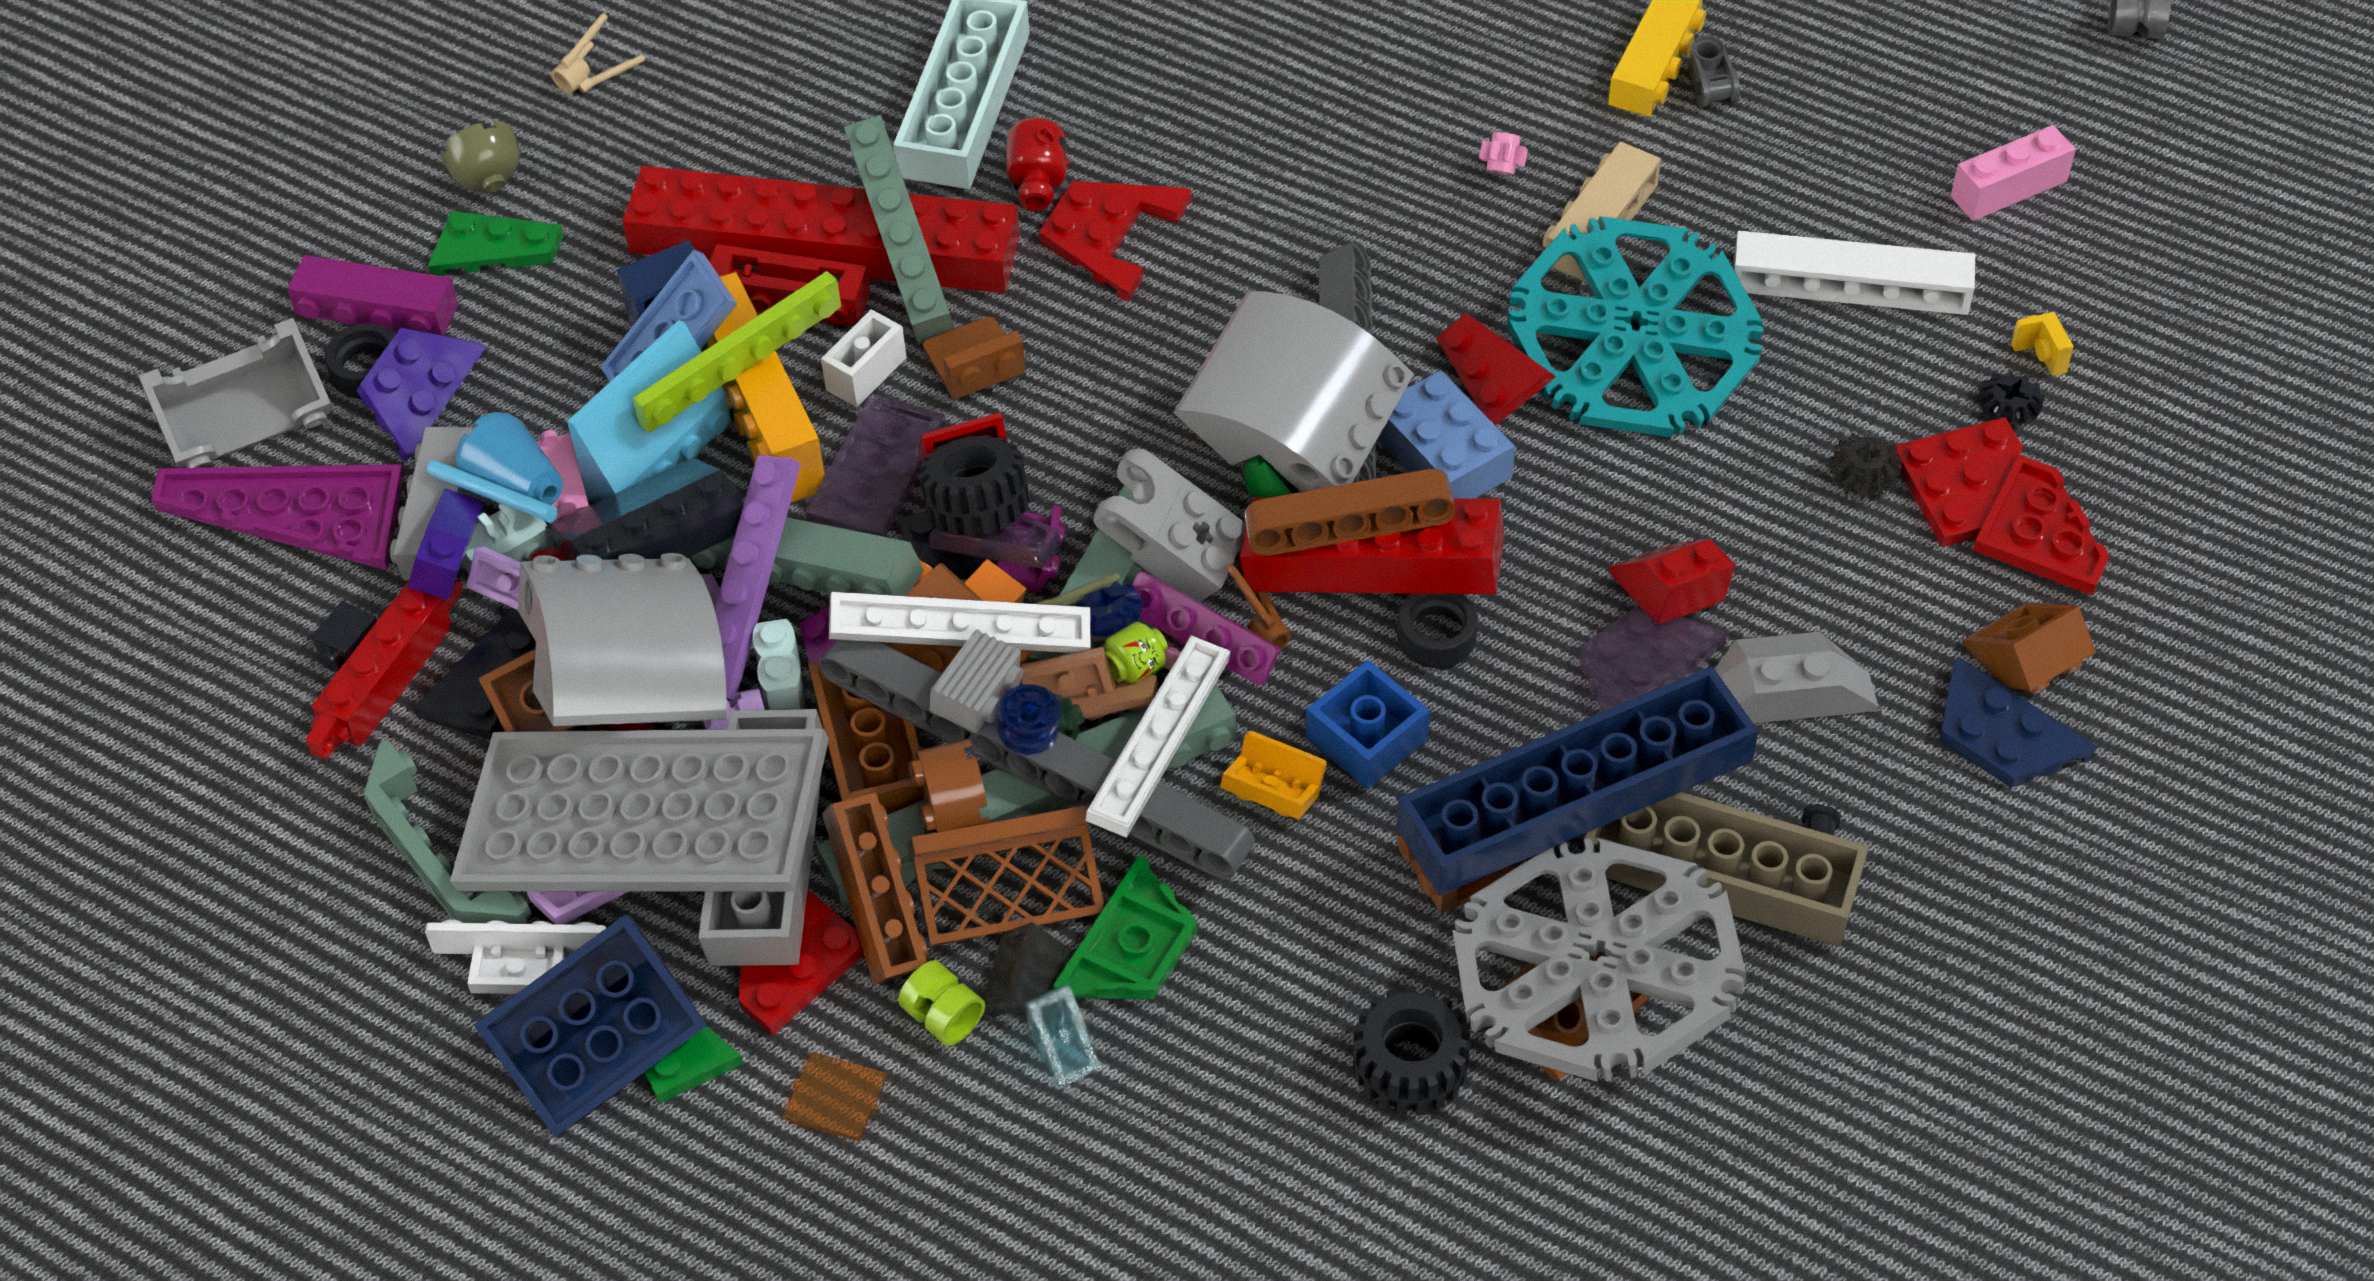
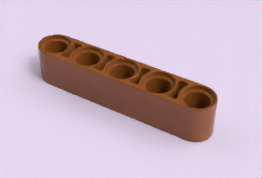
M1426 469L1261 499L1247 507L1245 510V522L1251 550L1262 556H1270L1437 526L1446 523L1453 517L1455 505L1447 474L1438 469Z

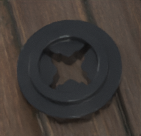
M2011 370L2005 376L1994 372L1990 380H1983L1978 394L1979 405L1988 417L1993 420L2006 417L2010 425H2022L2036 419L2043 409L2045 398L2040 393V383H2030L2027 374L2020 378L2015 377ZM2012 392L2018 393V397L2009 400L2007 404L2005 403V395H2010Z

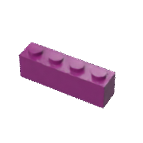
M307 255L303 256L287 288L297 316L335 321L346 325L371 323L384 326L392 331H399L400 328L441 336L445 335L459 305L452 279L449 277Z

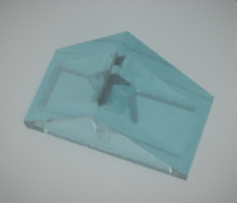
M1068 984L1026 1003L1029 1036L1060 1088L1102 1069Z

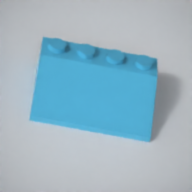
M678 320L567 421L586 497L593 504L684 461L697 457L701 449L714 436L721 434L731 421L727 397L720 386L708 394L702 401L694 403L676 415L670 422L659 426L649 434L638 424L633 397L702 353L684 322Z

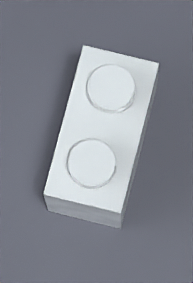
M871 309L821 358L826 391L858 407L906 359L903 327Z

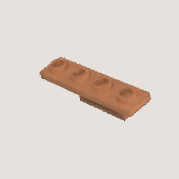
M1099 647L1021 664L1020 668L1024 671L1022 683L1029 702L1008 707L1054 729L1070 721L1084 718L1096 720L1106 716L1108 713L1126 709L1129 711L1142 710L1151 704L1157 694L1159 683L1156 675H1150L1134 684L1125 681L1115 683L1104 648Z

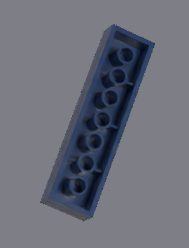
M1711 666L1398 797L1397 829L1440 896L1752 762L1759 730L1716 670Z

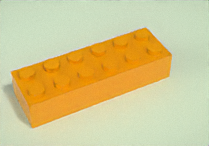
M736 272L721 276L720 279L737 302V305L700 349L701 352L758 316ZM774 351L766 359L758 361L740 373L734 380L726 382L721 387L726 394L728 407H734L736 413H733V417L740 436L748 435L750 441H747V447L754 464L757 455L793 458L801 464L790 502L792 503L827 491L819 438L776 351Z

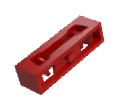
M716 244L710 259V264L719 277L733 272L737 273L755 311L759 313L765 312L819 277L820 272L826 271L842 275L838 282L841 307L831 316L821 321L855 326L861 320L870 295L867 266L721 244ZM733 259L757 262L759 271L751 270L752 265L746 264L744 269L735 268Z

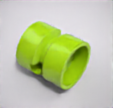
M937 960L929 961L913 972L902 987L898 998L899 1005L918 1022H925V1028L946 1046L955 1045L969 1035L979 1023L985 1010V1001L964 983L959 984L958 978Z

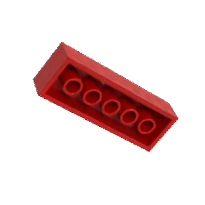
M1252 497L1251 503L1266 498ZM1453 498L1455 505L1453 517L1446 523L1437 526L1270 556H1262L1251 550L1246 528L1240 554L1244 579L1253 592L1496 594L1505 536L1501 499Z

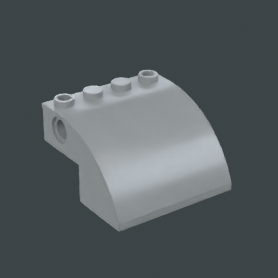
M1251 291L1244 295L1173 413L1231 466L1260 454L1300 492L1353 483L1414 373L1375 337L1336 312L1313 302L1286 294Z
M666 553L661 555V559H644V557L636 554H623L619 556V560H602V558L595 555H580L573 561H560L556 557L543 555L535 557L533 561L520 562L518 612L536 641L533 692L553 726L726 719L725 666L717 617L706 584L689 558L677 553Z

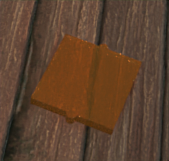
M812 1052L800 1079L793 1082L794 1093L783 1115L784 1120L860 1142L871 1115L878 1112L877 1101L887 1080V1073Z

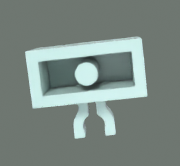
M499 504L500 511L488 517L483 513L478 516L479 523L476 525L462 565L469 573L474 549L482 546L519 562L529 561L532 555L540 550L547 548L555 549L554 542L546 533L545 526L547 524L541 519Z

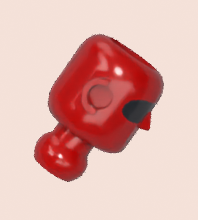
M1033 117L1015 123L1008 132L1006 141V172L1010 181L1019 188L1018 199L1020 204L1030 211H1042L1052 203L1054 198L1053 189L1058 188L1064 182L1066 168L1070 166V162L1066 157V137L1061 127L1046 118Z

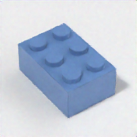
M1442 370L1405 389L1377 438L1408 473L1426 469H1438L1447 474L1453 498H1477L1512 478L1515 446Z

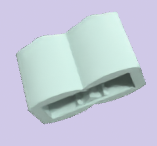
M787 619L756 623L753 630V645L765 710L805 709L806 697L801 676V665L795 633L791 623Z

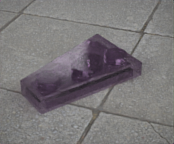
M1023 513L1021 518L1016 522L1009 523L1008 527L1002 530L997 529L985 535L965 536L961 534L956 536L949 534V531L942 532L936 529V526L929 534L931 549L1039 568L1045 566L1061 544L1059 530Z

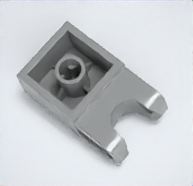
M1133 449L1125 452L1118 465L1117 477L1131 492L1134 502L1123 496H1112L1102 501L1094 513V524L1103 533L1131 552L1130 559L1162 582L1201 602L1222 588L1229 572L1227 567L1233 564L1244 540L1246 523L1152 453L1144 449Z

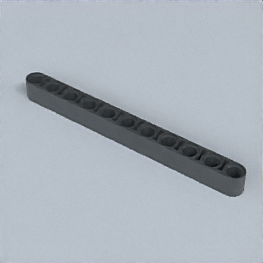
M837 639L819 662L822 674L835 685L950 743L969 739L972 747L964 749L965 751L1076 807L1087 805L1088 810L1116 763V760L1004 704L1001 705L995 720L992 723L985 721L978 733H974L930 712L931 689L942 673L880 642ZM1159 782L1129 833L1223 880L1231 879L1255 844V838L1246 826Z

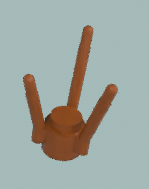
M1228 565L1229 573L1257 614L1250 620L1247 628L1249 631L1278 646L1281 651L1290 641L1291 634L1281 621L1267 593L1256 592L1257 598L1235 565Z

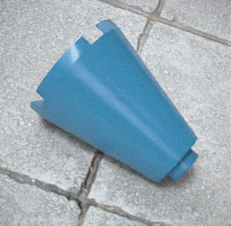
M494 412L482 416L474 423L477 427L469 436L465 433L463 434L455 454L457 469L549 505L555 503L559 498L563 488L562 478L521 420L509 413Z

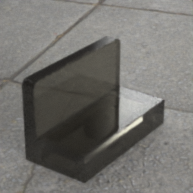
M1033 922L1004 932L983 997L985 1001L984 1012L995 1018L1017 1010L1040 1026L1048 1024L1057 996L1054 995L1053 985L1066 967L1070 954L1069 947Z

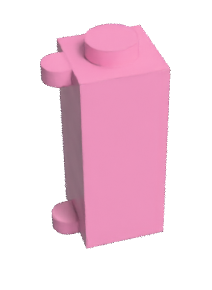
M547 430L541 434V440L536 442L563 481L562 492L556 502L551 505L556 507L558 511L556 519L550 523L552 524L589 505L570 433L557 436L556 431Z

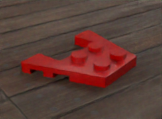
M1072 181L1039 231L1040 243L1075 267L1078 264L1092 273V279L1101 285L1107 283L1117 290V296L1129 302L1143 279V267L1113 258V255L1140 212L1178 223L1192 200L1191 189Z

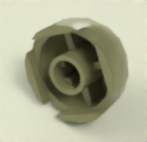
M493 121L496 128L484 129L483 124L478 123L464 128L448 138L445 142L447 150L446 152L441 150L440 155L450 175L459 185L467 189L485 191L487 193H493L505 187L506 182L518 169L520 160L519 145L509 124L502 121Z

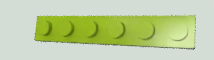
M826 271L634 396L633 403L638 424L649 434L659 426L670 422L676 415L694 403L702 401L708 394L726 382L734 380L740 373L758 361L766 359L772 352L790 340L799 337L804 331L822 319L831 316L841 307L837 279Z

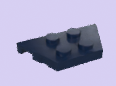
M1960 657L1954 660L1940 731V742L2010 788L2030 782L2035 776H2047L2059 772L2063 764L2080 758L2084 763L2090 761L2095 756L2098 746Z

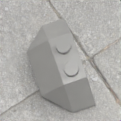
M1821 632L1735 640L1715 667L1718 675L1753 723L1876 712L1878 710V703L1869 672Z

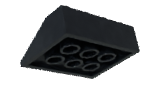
M691 458L545 526L546 533L568 561L576 560L580 555H595L602 558V560H619V556L623 554H636L644 557V559H661L663 554L677 553L689 558L735 536L743 503L740 491L721 469Z

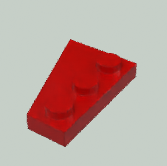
M1467 313L1436 337L1477 407L1495 426L1556 378L1550 371Z

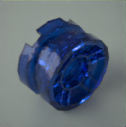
M1025 684L1010 689L1002 697L999 705L998 734L1003 744L1012 751L1025 755L1039 754L1050 749L1057 741L1059 735L1060 701L1053 692L1039 685Z

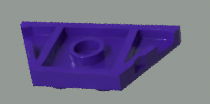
M400 328L359 385L357 393L365 405L374 412L375 420L383 432L388 431L400 448L398 455L405 462L409 460L415 451L416 445L421 443L425 427H432L484 352L485 345Z

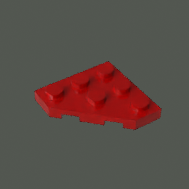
M2006 417L1894 445L1891 457L1941 547L1977 538L2018 454L2021 455L2023 446Z
M2018 454L1975 540L1973 551L2093 596L2109 560L2108 552L2102 543L2098 544L2090 532L2091 524L2077 500H2071L2063 486L2065 480L2059 470Z
M808 890L799 965H740L739 1004L741 1010L773 1036L864 956L857 930Z

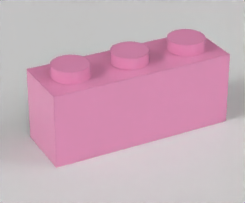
M2051 125L1959 163L1950 197L1974 221L2067 182L2076 148L2054 125Z

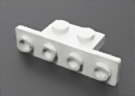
M445 920L442 923H427L425 934L434 953L473 954L467 983L471 993L516 994L598 935L606 927L591 922H580L576 925H557L545 921H537L531 924H508L497 920L487 923H463L457 920Z

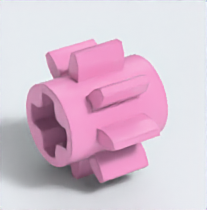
M1493 132L1491 142L1482 140L1479 158L1482 161H1487L1486 171L1503 175H1514L1516 166L1525 167L1528 149L1524 146H1519L1521 137L1508 133Z

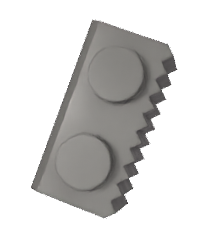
M979 629L975 630L932 687L930 712L974 733H978L985 721L992 723L995 720L1002 705L1001 699L1005 696L1006 691L1013 693L1018 688L1024 672L1020 668L1021 651L1018 647L1013 648L1010 644H1005L1002 640L998 641L987 633L983 634Z

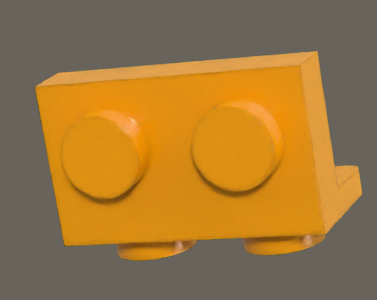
M1249 731L1244 737L1240 756L1223 773L1220 788L1234 793L1235 796L1242 800L1253 801L1271 808L1281 816L1293 817L1299 820L1319 797L1327 762L1322 758L1254 731Z

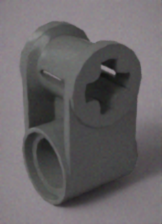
M1710 35L1695 39L1691 46L1687 72L1698 105L1706 107L1709 102L1729 99L1730 102H1737L1740 98L1739 78L1736 70L1732 67L1724 43L1717 37Z

